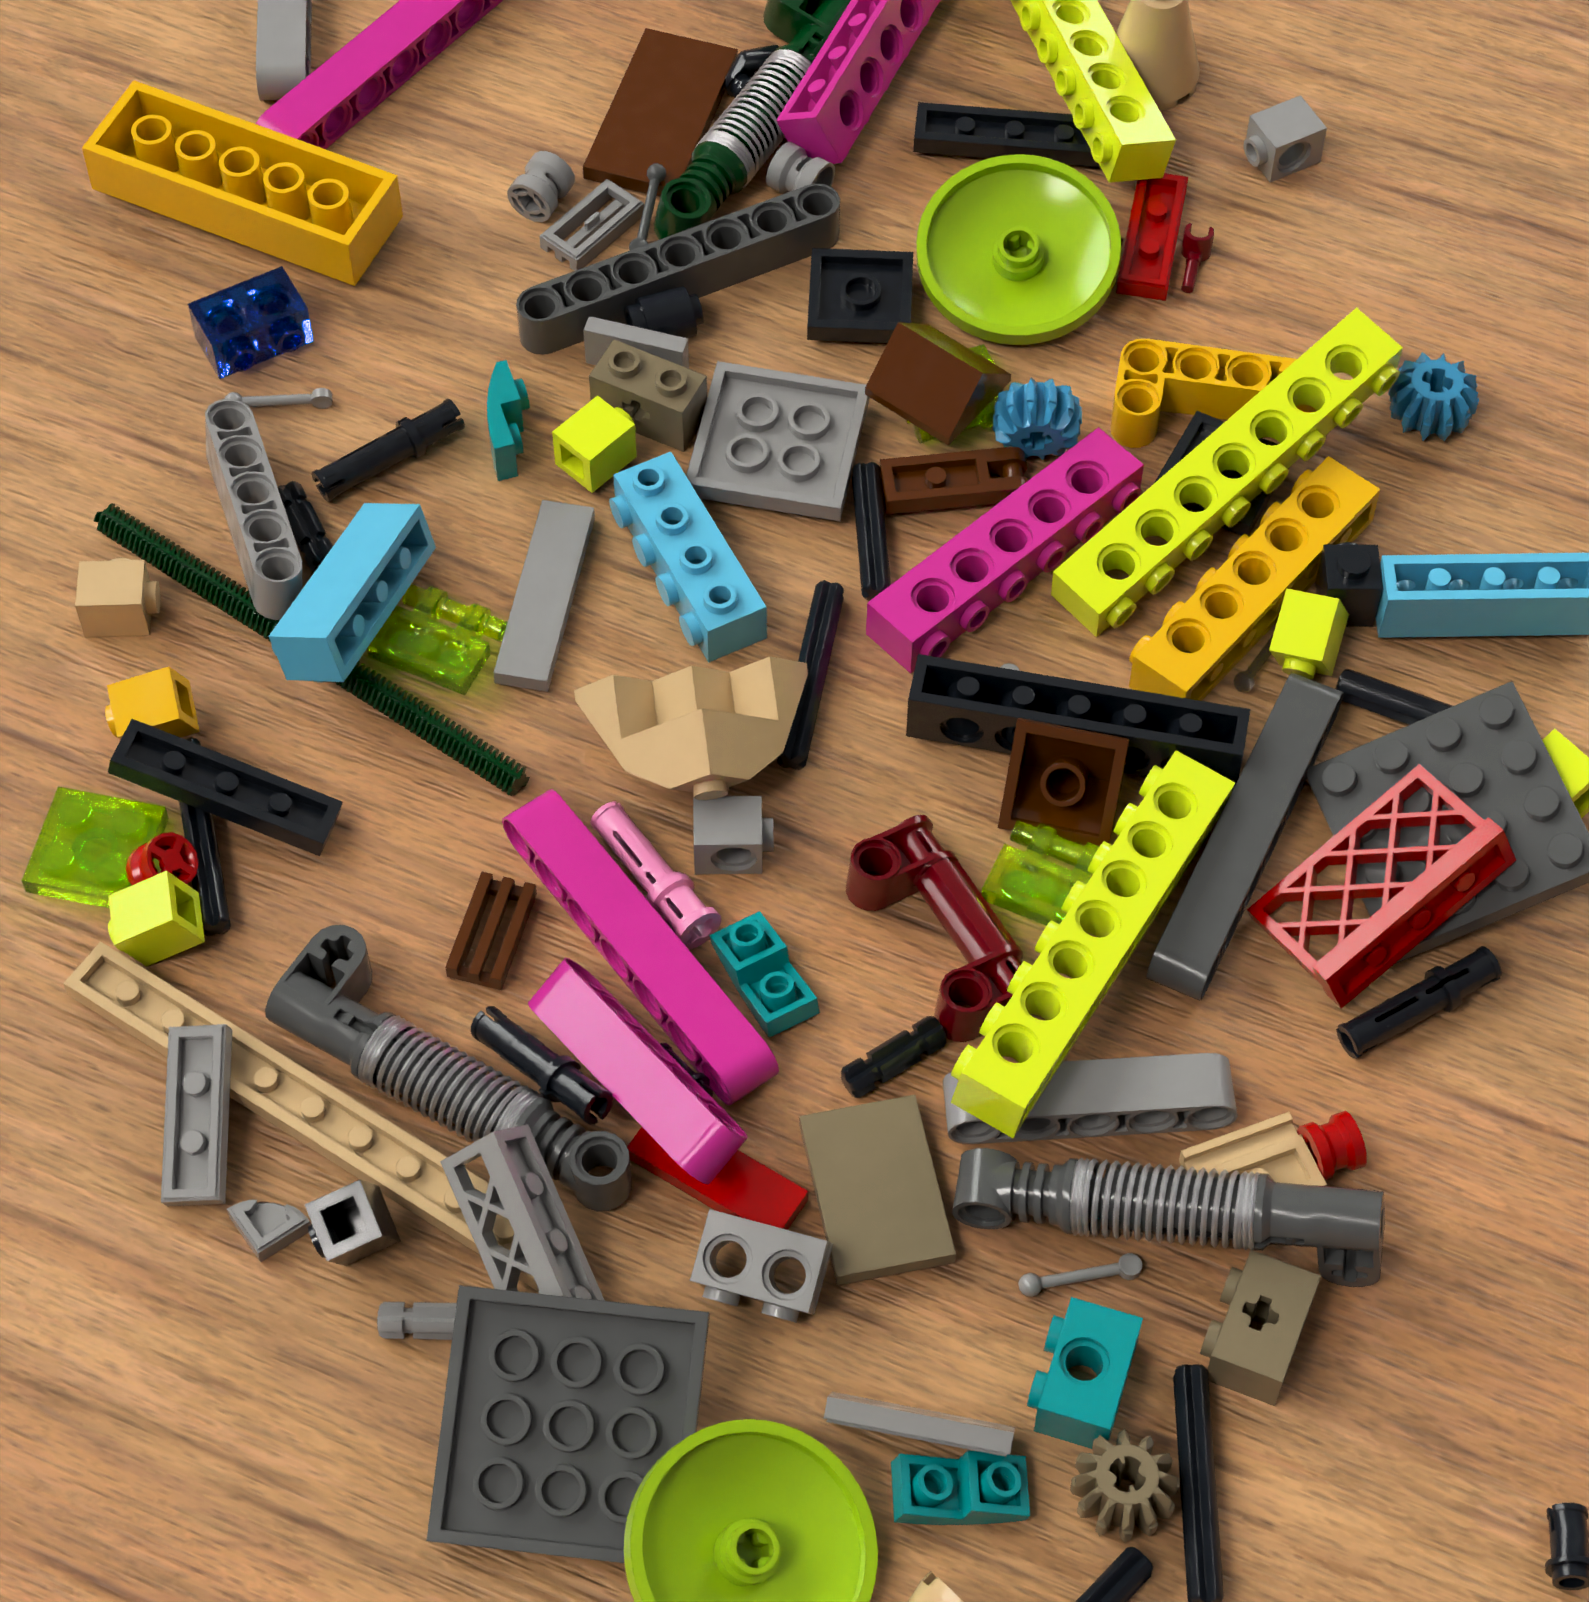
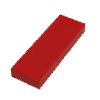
M1164 173L1163 178L1137 180L1117 281V294L1166 301L1189 177Z
M643 1127L640 1128L627 1146L632 1162L715 1211L788 1230L808 1202V1190L739 1150L708 1185L698 1181L682 1169Z

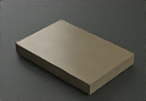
M915 1095L799 1116L800 1131L826 1241L833 1243L830 1258L837 1286L955 1263L956 1252Z

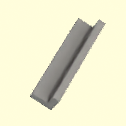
M528 1124L493 1131L440 1161L494 1289L518 1291L517 1284L522 1270L534 1277L539 1289L538 1294L605 1301ZM482 1156L490 1175L486 1194L474 1189L465 1168L466 1164ZM497 1214L509 1219L513 1228L514 1237L510 1250L498 1245L493 1233Z

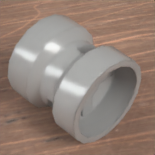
M787 142L778 149L772 158L766 175V183L768 187L784 194L811 184H825L831 187L835 176V166L821 157L812 159L807 156L804 148L793 142Z
M548 151L536 152L525 166V174L517 176L507 191L508 200L512 207L525 218L534 222L547 221L558 206L557 199L565 197L574 185L575 175L571 167L556 154Z

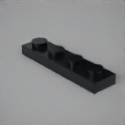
M918 102L913 152L981 158L1025 154L1050 158L1069 165L1100 167L1094 161L1091 149L1081 130L1076 128L1072 114Z
M131 719L110 759L108 768L109 774L318 856L321 855L343 804L340 800L134 719Z

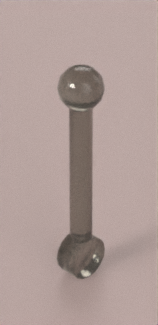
M1273 635L1247 670L1235 675L1233 683L1239 692H1249L1253 689L1255 685L1254 677L1271 655L1269 648Z

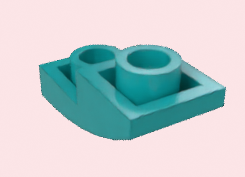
M507 360L496 362L491 375L487 397V420L491 454L498 481L518 476L516 455L524 453L520 432H524L522 410L530 408L524 381L522 378L513 379Z
M760 911L710 935L711 944L734 986L769 1038L820 1013L817 997L790 963L787 946Z
M968 1450L959 1459L899 1454L891 1462L894 1523L978 1525L1025 1521L1030 1517L1026 1456L1007 1454V1457Z

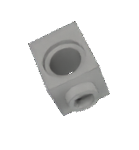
M1300 95L1250 115L1247 135L1243 145L1244 152L1250 164L1258 167L1267 180L1273 182L1321 162L1327 127Z
M724 796L711 800H697L693 797L695 875L762 874V852H774L773 818H762V796Z

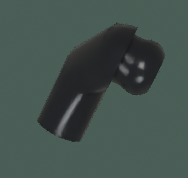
M769 45L743 50L738 53L725 77L727 94L736 98L766 59L779 46Z

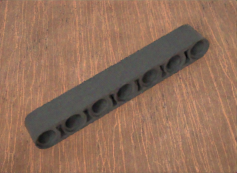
M825 184L807 185L530 287L519 295L516 303L521 345L527 351L534 354L544 355L553 353L584 341L583 329L588 317L626 324L624 307L635 304V299L638 297L684 286L689 295L696 293L698 298L810 257L812 256V248L830 249L839 240L840 197L832 187Z
M1291 672L1156 947L1146 979L1199 1001L1202 1000L1307 781L1308 768L1314 766L1339 712L1344 692Z

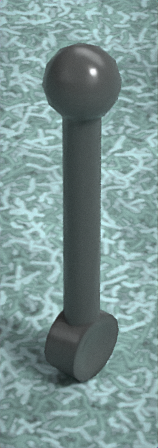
M659 163L650 165L647 170V177L650 180L638 235L636 239L630 242L629 251L648 244L646 240L659 183L666 177V169Z

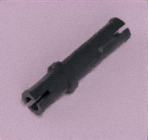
M447 398L443 403L411 420L404 417L396 421L395 429L321 469L312 471L313 481L320 482L316 487L322 497L327 502H330L334 497L410 456L417 459L425 455L427 452L426 447L456 431L464 429V420L462 418L456 419L461 414L453 401Z
M1481 946L1475 952L1446 968L1436 966L1425 973L1424 980L1386 999L1381 1004L1354 1019L1338 1025L1336 1032L1342 1047L1349 1056L1357 1059L1368 1050L1406 1031L1408 1028L1440 1010L1451 1012L1461 1005L1462 998L1500 979L1502 971L1499 962L1488 948Z
M495 1006L486 1007V1013L494 1018V1021L485 1015L483 1011H480L475 1016L471 1024L472 1037L482 1042L488 1048H491L509 1064L541 1087L539 1089L540 1094L551 1102H561L589 1125L598 1123L597 1117L590 1113V1110L602 1120L608 1115L613 1105L612 1093L579 1071L581 1066L568 1055L559 1056L557 1053H554L525 1029L507 1018Z

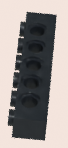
M918 654L908 698L906 736L1011 754L1017 719L1023 718L1129 739L1124 773L1147 777L1154 765L1164 769L1177 750L1230 779L1236 785L1244 755L1251 709Z

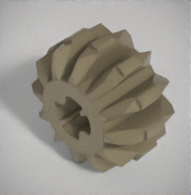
M1125 1429L1118 1433L1116 1446H1113L1107 1439L1099 1435L1093 1441V1454L1082 1452L1078 1455L1075 1468L1080 1474L1072 1478L1070 1491L1073 1495L1082 1498L1077 1507V1513L1080 1518L1099 1516L1095 1528L1099 1536L1107 1533L1111 1525L1118 1526L1119 1535L1124 1543L1131 1540L1134 1525H1136L1143 1533L1150 1537L1157 1530V1518L1168 1519L1172 1516L1175 1504L1170 1497L1178 1493L1179 1479L1167 1473L1171 1469L1173 1461L1170 1453L1151 1456L1154 1444L1151 1435L1142 1439L1139 1446L1130 1444V1436ZM1121 1479L1131 1481L1134 1487L1130 1485L1128 1492L1118 1490L1115 1484L1119 1487Z

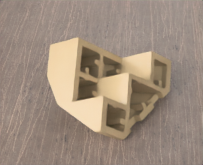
M769 656L731 672L689 666L654 681L611 675L574 690L576 703L625 772L668 789L693 792L694 798L697 800H711L726 796L728 794V787L750 780L783 753L808 676L807 663Z

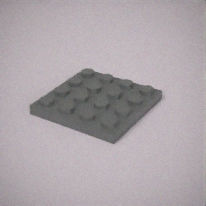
M1513 681L1308 768L1306 775L1308 783L1333 836L1418 764L1424 767L1481 818L1485 820L1489 817L1506 834L1516 861L1395 964L1589 883V832ZM1421 787L1404 801L1403 813L1431 811L1433 796ZM1443 805L1442 811H1444V810H1449V809H1447V808ZM1466 824L1441 825L1439 845L1457 844L1472 830ZM1430 826L1401 827L1399 847L1428 846ZM1390 828L1371 829L1361 838L1360 849L1388 848ZM1426 860L1398 862L1396 882L1413 881L1425 871ZM1386 863L1358 864L1356 884L1384 883ZM1383 897L1361 898L1370 917L1382 907Z
M459 1285L426 1541L624 1563L626 1521L639 1485L658 1459L683 1439L697 1432L710 1313Z

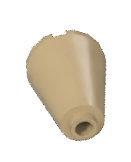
M1130 0L1116 34L1158 109H1171L1177 106L1178 99H1181L1188 93L1190 97L1195 92L1200 73L1188 0Z

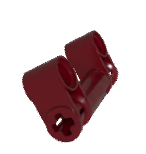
M916 815L904 820L896 827L871 838L863 839L855 845L850 857L846 894L856 907L866 911H878L920 892L969 963L950 971L944 976L940 985L934 1017L945 1029L947 1039L955 1042H967L982 1035L979 1033L980 1028L996 1002L1006 1006L1011 999L1012 994L1007 992V989L1014 974L1023 962V951L1015 943L958 862L955 854L950 850L945 851L932 833L933 823L926 815ZM867 873H876L881 876H871ZM963 1002L970 1005L971 1007L963 1008L954 1003Z

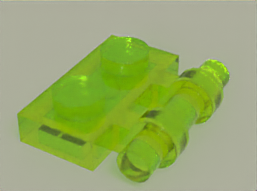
M411 583L402 597V602L414 607L413 611L396 605L368 646V657L465 696L491 655L489 642L480 638L484 635L501 641L508 622L492 616L491 609L476 603L469 607L449 599L448 592L434 586L424 589ZM442 618L457 624V627L454 629L437 621Z
M1017 820L1012 830L1010 841L1025 846L1027 849L1022 851L1004 843L982 887L981 894L987 902L1045 926L1051 920L1060 924L1067 914L1061 911V908L1077 880L1087 884L1093 874L1087 870L1100 846L1090 842L1083 846L1057 836V829L1040 823L1037 828ZM1050 856L1075 867L1072 871L1047 861L1046 858Z

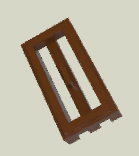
M481 872L445 967L447 977L498 990L503 989L537 896L536 884L525 882L524 886L521 887L515 885V881L512 878L503 876L501 882L493 880V874ZM490 895L496 896L470 967H464ZM509 900L518 901L491 973L484 972L483 969Z

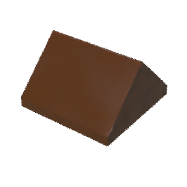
M898 322L865 387V395L949 446L1011 381V374L929 324Z
M1018 718L998 828L1097 848L1100 847L1103 841L1110 844L1123 782L1129 739Z

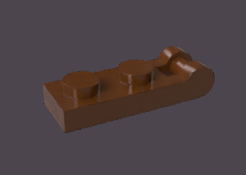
M1001 447L880 459L879 466L886 514L996 504L1029 480L1027 477H1024V473L1028 468L1025 452L1019 447ZM989 474H998L1000 478H990Z

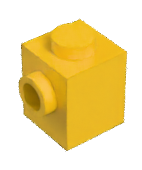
M168 666L107 685L110 705L106 706L105 715L108 726L115 737L122 738L131 719L180 738L200 732L190 681Z

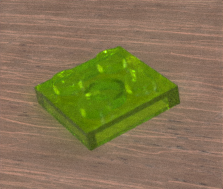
M58 786L21 880L25 892L110 908L109 895L131 886L127 878L126 864L132 851L159 834L164 833L169 820L166 807Z

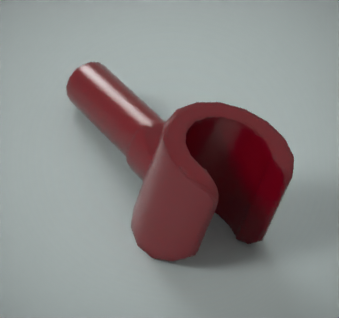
M1192 223L1187 224L1184 229L1181 254L1186 258V268L1181 290L1185 293H1192L1194 291L1198 268L1201 262L1206 261L1211 256L1214 239V229L1212 227H1209L1208 235L1202 238L1191 234Z

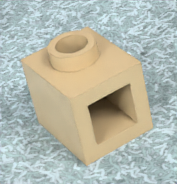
M115 558L110 561H79L75 607L84 637L150 635L151 614L160 613L161 595L159 582L150 581L145 560Z

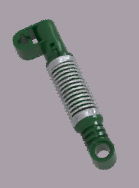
M767 0L763 14L764 23L770 32L789 44L783 45L771 53L727 109L719 116L718 120L710 127L709 131L698 142L691 154L692 163L679 178L671 180L664 186L654 221V231L659 240L708 222L730 194L740 192L747 186L757 171L760 170L762 165L785 138L776 122L778 116L851 0Z

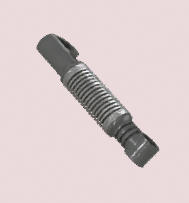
M332 925L321 929L312 937L273 988L265 1009L266 1018L270 1022L349 1065L353 1076L367 1086L370 1085L371 1088H377L380 1093L386 1092L388 1098L394 1097L397 1103L403 1102L405 1107H412L414 1112L421 1111L423 1117L429 1116L432 1122L438 1121L441 1127L447 1126L449 1132L456 1131L458 1137L465 1136L467 1142H475L478 1138L481 1139L493 1131L528 1124L551 1178L559 1180L562 1185L573 1190L577 1200L583 1206L594 1211H610L621 1206L628 1199L632 1190L629 1150L625 1142L616 1134L607 1131H586L581 1125L573 1124L570 1119L561 1117L559 1113L554 1111L551 1101L542 1094H538L537 1091H533L532 1088L529 1089L528 1086H521L519 1081H512L510 1076H504L501 1071H495L492 1066H486L483 1061H477L475 1057H469L466 1052H460L457 1047H451L448 1042H442L439 1037H433L430 1032H424L422 1028H416L413 1023L406 1021L405 1018H401L400 1015L396 1016L391 1012L378 1014L359 1004L372 983V969L366 943L362 935L354 928L345 925ZM331 969L333 970L336 982V987L334 989L330 988L334 982ZM598 1166H607L614 1169L610 1174L602 1177L588 1174L591 1169Z
M975 1148L967 1150L961 1155L952 1214L961 1223L974 1228H1004L1011 1221L1013 1222L1018 1214L1020 1222L1024 1223L1030 1222L1031 1216H1033L1036 1224H1044L1046 1217H1048L1050 1225H1058L1065 1234H1074L1075 1236L1079 1233L1080 1236L1085 1234L1088 1237L1092 1233L1095 1238L1099 1234L1102 1223V1235L1105 1239L1110 1235V1231L1113 1230L1115 1239L1119 1238L1121 1231H1123L1126 1240L1134 1232L1137 1241L1145 1233L1148 1242L1156 1234V1239L1159 1243L1163 1241L1164 1235H1167V1240L1170 1244L1174 1242L1176 1235L1181 1245L1186 1241V1236H1188L1189 1243L1192 1246L1196 1243L1197 1237H1199L1200 1244L1203 1247L1207 1244L1208 1238H1211V1245L1214 1248L1218 1245L1219 1239H1222V1246L1225 1249L1229 1246V1241L1233 1240V1247L1240 1250L1244 1248L1245 1251L1248 1248L1251 1251L1254 1249L1263 1251L1270 1244L1317 1247L1319 1273L1327 1281L1347 1287H1365L1375 1284L1380 1279L1385 1230L1384 1191L1275 1182L1269 1174H1259L1258 1172L1254 1174L1252 1171L1250 1173L1244 1171L1240 1175L1235 1170L1230 1176L1226 1169L1219 1175L1215 1168L1208 1174L1204 1167L1197 1173L1193 1166L1186 1172L1183 1166H1180L1175 1171L1172 1165L1164 1170L1161 1164L1153 1168L1148 1163L1143 1168L1139 1162L1132 1167L1128 1161L1121 1166L1118 1161L1110 1165L1106 1159L1099 1164L1096 1158L1090 1161L1088 1158L1084 1160L1082 1157L1080 1159L1070 1158L1063 1165L1055 1164L1052 1172L1046 1163H1040L1037 1170H1035L1033 1162H1025L1022 1169H1020L1019 1162L1013 1156L989 1148ZM1105 1167H1106L1105 1176L1102 1177V1176H1103L1104 1169H1105Z

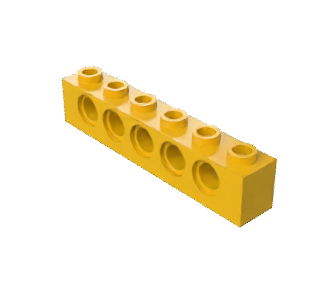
M1329 456L1314 471L1310 469L1305 470L1295 482L1291 495L1282 504L1276 501L1267 509L1258 529L1251 536L1243 534L1234 543L1227 560L1218 570L1211 567L1205 572L1196 586L1195 593L1187 602L1178 601L1165 616L1162 627L1152 637L1145 635L1138 641L1129 657V662L1132 663L1129 687L1138 691L1202 701L1277 622L1286 588L1306 592L1315 582L1323 545L1353 542L1370 525L1374 518L1380 488Z

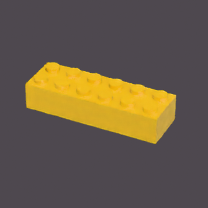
M135 80L132 81L82 147L92 189L353 286L360 280L403 217L398 175Z

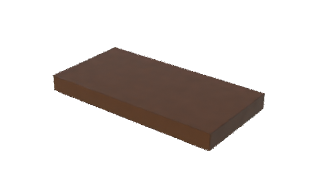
M645 28L585 160L583 178L600 183L609 179L621 188L647 193L650 182L647 177V170L650 165L659 163L666 169V177L659 183L657 196L660 197L664 186L671 180L679 178L692 163L691 154L701 138L708 132L726 90L725 77L738 55V49Z

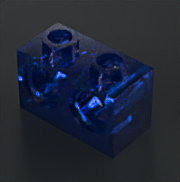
M283 266L188 303L195 338L219 379L236 372L246 371L256 364L283 353L295 351L299 347L314 341L308 308Z

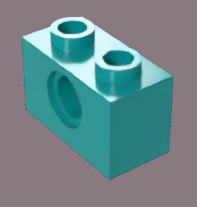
M1073 1297L1070 1299L1065 1318L1053 1315L1044 1346V1351L1054 1354L1048 1373L1036 1371L1027 1402L1028 1407L1037 1409L1034 1432L1092 1449L1094 1439L1099 1435L1108 1441L1110 1440L1138 1343L1143 1318ZM1076 1365H1083L1091 1368L1097 1377L1089 1381H1081L1072 1377L1067 1370Z

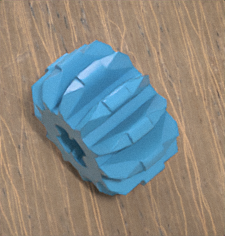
M1423 352L1416 359V363L1405 360L1399 368L1400 375L1388 392L1390 396L1389 401L1391 402V418L1402 420L1403 433L1414 429L1420 431L1422 441L1434 433L1444 442L1451 435V431L1463 433L1464 428L1468 426L1469 420L1472 418V414L1476 413L1479 398H1477L1478 392L1476 391V375L1465 373L1464 361L1454 364L1448 363L1444 353L1437 360H1431Z
M1030 378L1027 384L1013 382L1010 384L1009 390L998 393V399L995 403V414L993 415V431L995 432L996 441L1002 443L1004 447H1019L1025 452L1026 458L1039 456L1044 460L1046 455L1049 454L1061 456L1065 453L1066 448H1071L1077 444L1078 436L1080 435V424H1082V407L1080 406V398L1072 395L1071 386H1055L1053 379L1043 383L1036 382L1033 378Z

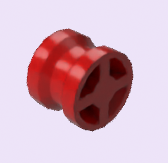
M168 832L161 833L134 849L128 857L126 864L127 878L131 886L160 874L155 868L154 859H157L159 862L160 873L168 871L185 884H188L197 874L198 858L194 847L182 835Z
M1347 1111L1331 1115L1329 1122L1323 1125L1310 1122L1298 1127V1135H1302L1325 1180L1333 1178L1335 1171L1338 1169L1346 1168L1353 1171L1366 1166L1367 1152L1361 1131L1354 1118Z

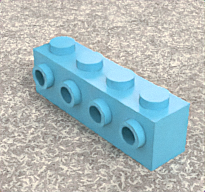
M672 452L613 474L615 497L609 499L613 517L620 528L628 527L633 535V547L642 566L647 567L651 565L657 575L655 578L656 585L663 602L667 606L674 604L679 612L680 626L689 645L694 646L698 644L709 663L766 639V605Z
M364 503L268 636L286 680L314 681L317 683L344 682L436 548L420 504Z
M1589 553L1382 555L1380 568L1383 590L1376 613L1378 638L1589 635Z

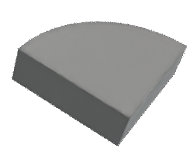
M246 1200L227 1208L229 1218L260 1262L309 1233L308 1225L311 1223L300 1210L288 1204L284 1206L276 1203H258L257 1200Z

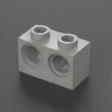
M709 1209L690 1281L705 1285L702 1296L704 1298L738 1307L741 1295L764 1301L762 1314L797 1323L799 1311L815 1315L833 1243ZM729 1243H738L746 1253V1265L737 1276L726 1278L717 1268V1254L723 1246ZM797 1259L804 1266L806 1273L805 1282L798 1291L785 1294L776 1286L774 1279L776 1268L784 1260Z

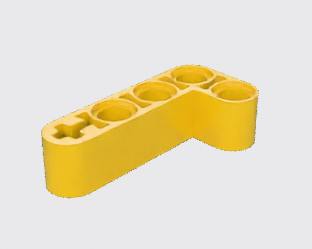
M1154 339L1130 341L1123 347L1120 356L1110 425L1111 435L1122 446L1129 448L1144 447L1150 444L1157 434L1160 411L1194 415L1196 411H1199L1217 419L1228 420L1297 359ZM1309 405L1296 406L1299 410L1307 413L1317 411Z

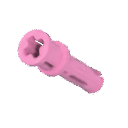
M612 801L601 806L592 816L591 826L594 830L598 831L619 857L623 865L627 867L647 892L646 899L666 920L688 950L705 943L710 939V935L718 930L721 924V915L713 907H706L693 891L694 882L689 876L681 872H675L670 868L653 847L652 843L626 814L620 803Z

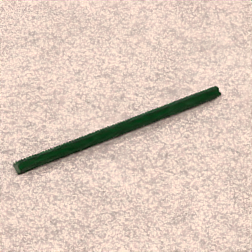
M114 503L109 504L103 512L96 513L94 522H98L97 531L107 535L108 538H111L117 544L136 554V556L156 567V569L161 570L167 576L177 580L178 583L197 593L198 596L217 606L223 612L233 616L234 619L253 629L254 632H257L265 639H269L268 636L280 620L265 618L259 614L253 605L249 590L246 591L245 587L241 588V584L235 585L236 581L234 580L230 582V577L225 578V574L220 575V571L215 572L216 568L214 567L210 569L211 565H205V561L200 562V558L195 559V555H190L189 551L185 552L184 548L180 549V545L175 546V542H170L168 538L165 539L164 535L160 536L159 532L155 533V529H150V526H145L143 522L140 523L139 519L135 520L134 516L130 517V513H125V510H120L118 506L115 507ZM360 660L344 682H335L341 688L347 689L346 691L357 696L358 699L384 713L383 715L388 716L394 722L400 723V726L421 737L422 740H425L431 746L437 747L442 753L448 754L447 756L458 761L464 767L469 768L475 774L480 775L486 781L491 782L492 785L502 789L501 791L506 792L508 795L515 796L521 787L527 785L530 777H526V766L520 769L521 763H517L514 767L515 759L509 762L510 756L504 758V752H501L498 756L499 749L493 751V745L487 749L488 742L482 745V738L476 742L477 735L471 738V731L467 734L466 728L460 731L461 725L455 727L456 722L450 723L451 719H445L444 714L439 717L440 712L436 711L434 713L435 708L433 707L428 710L429 705L423 706L424 701L418 702V697L412 700L413 694L407 696V690L402 692L403 688H397V684L391 686L392 681L388 680L386 682L387 678H381L382 674L380 673L375 676L376 671L372 670L370 672L371 667L365 668L366 664L364 663L360 665Z

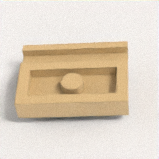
M1290 1112L1200 1143L1180 1152L1179 1163L1186 1171L1192 1166L1196 1169L1197 1173L1204 1167L1208 1174L1215 1168L1219 1175L1226 1169L1230 1176L1235 1170L1240 1175L1244 1171L1247 1173L1252 1171L1254 1174L1256 1172L1259 1174H1269L1275 1182L1327 1186L1302 1135H1298L1295 1130Z

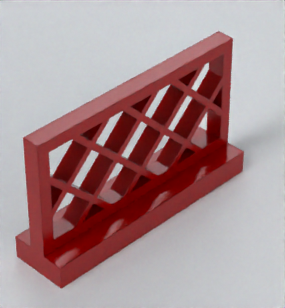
M1418 764L1252 904L1247 911L1251 918L1322 985L1326 995L1342 1009L1516 861V858L1504 830L1489 817L1485 820L1481 818L1431 773ZM1421 787L1433 796L1431 811L1403 813L1404 801ZM1443 805L1449 810L1442 811ZM1466 824L1472 830L1457 844L1439 845L1441 825ZM1430 826L1428 846L1399 847L1401 827ZM1390 828L1388 848L1360 849L1361 838L1371 829ZM1426 860L1425 871L1413 881L1396 882L1398 862ZM1386 863L1384 883L1356 884L1358 864ZM1328 865H1346L1344 885L1316 886L1317 876ZM1383 897L1382 907L1368 919H1352L1354 899ZM1343 899L1340 920L1312 921L1315 900ZM1303 901L1301 922L1277 923L1269 916L1285 902ZM1339 934L1338 944L1319 961L1309 954L1311 935ZM1291 936H1299L1298 942Z

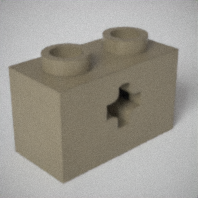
M613 339L589 375L590 399L592 400L598 395L613 408H622L634 421L637 434L684 452L699 430L707 401L706 375Z
M1250 1250L1243 1271L1232 1267L1220 1298V1302L1230 1305L1225 1320L1221 1323L1212 1319L1200 1351L1201 1355L1210 1358L1207 1369L1209 1382L1275 1406L1321 1275ZM1253 1320L1264 1324L1261 1331L1250 1328Z

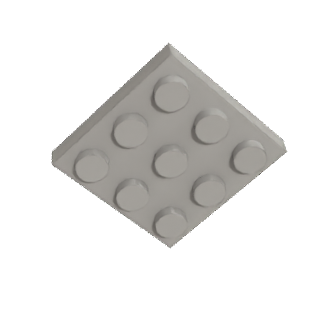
M717 361L686 477L700 499L841 521L852 468L855 463L870 397L865 395L866 385Z

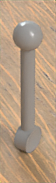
M317 388L313 390L312 394L242 397L239 393L231 392L224 399L239 400L249 407L312 404L316 408L326 409L332 405L333 394L329 389Z
M1127 1253L1120 1257L1118 1263L1042 1277L1034 1273H1027L1020 1278L1018 1286L1023 1295L1034 1297L1041 1289L1119 1275L1126 1280H1134L1141 1272L1142 1261L1137 1255Z

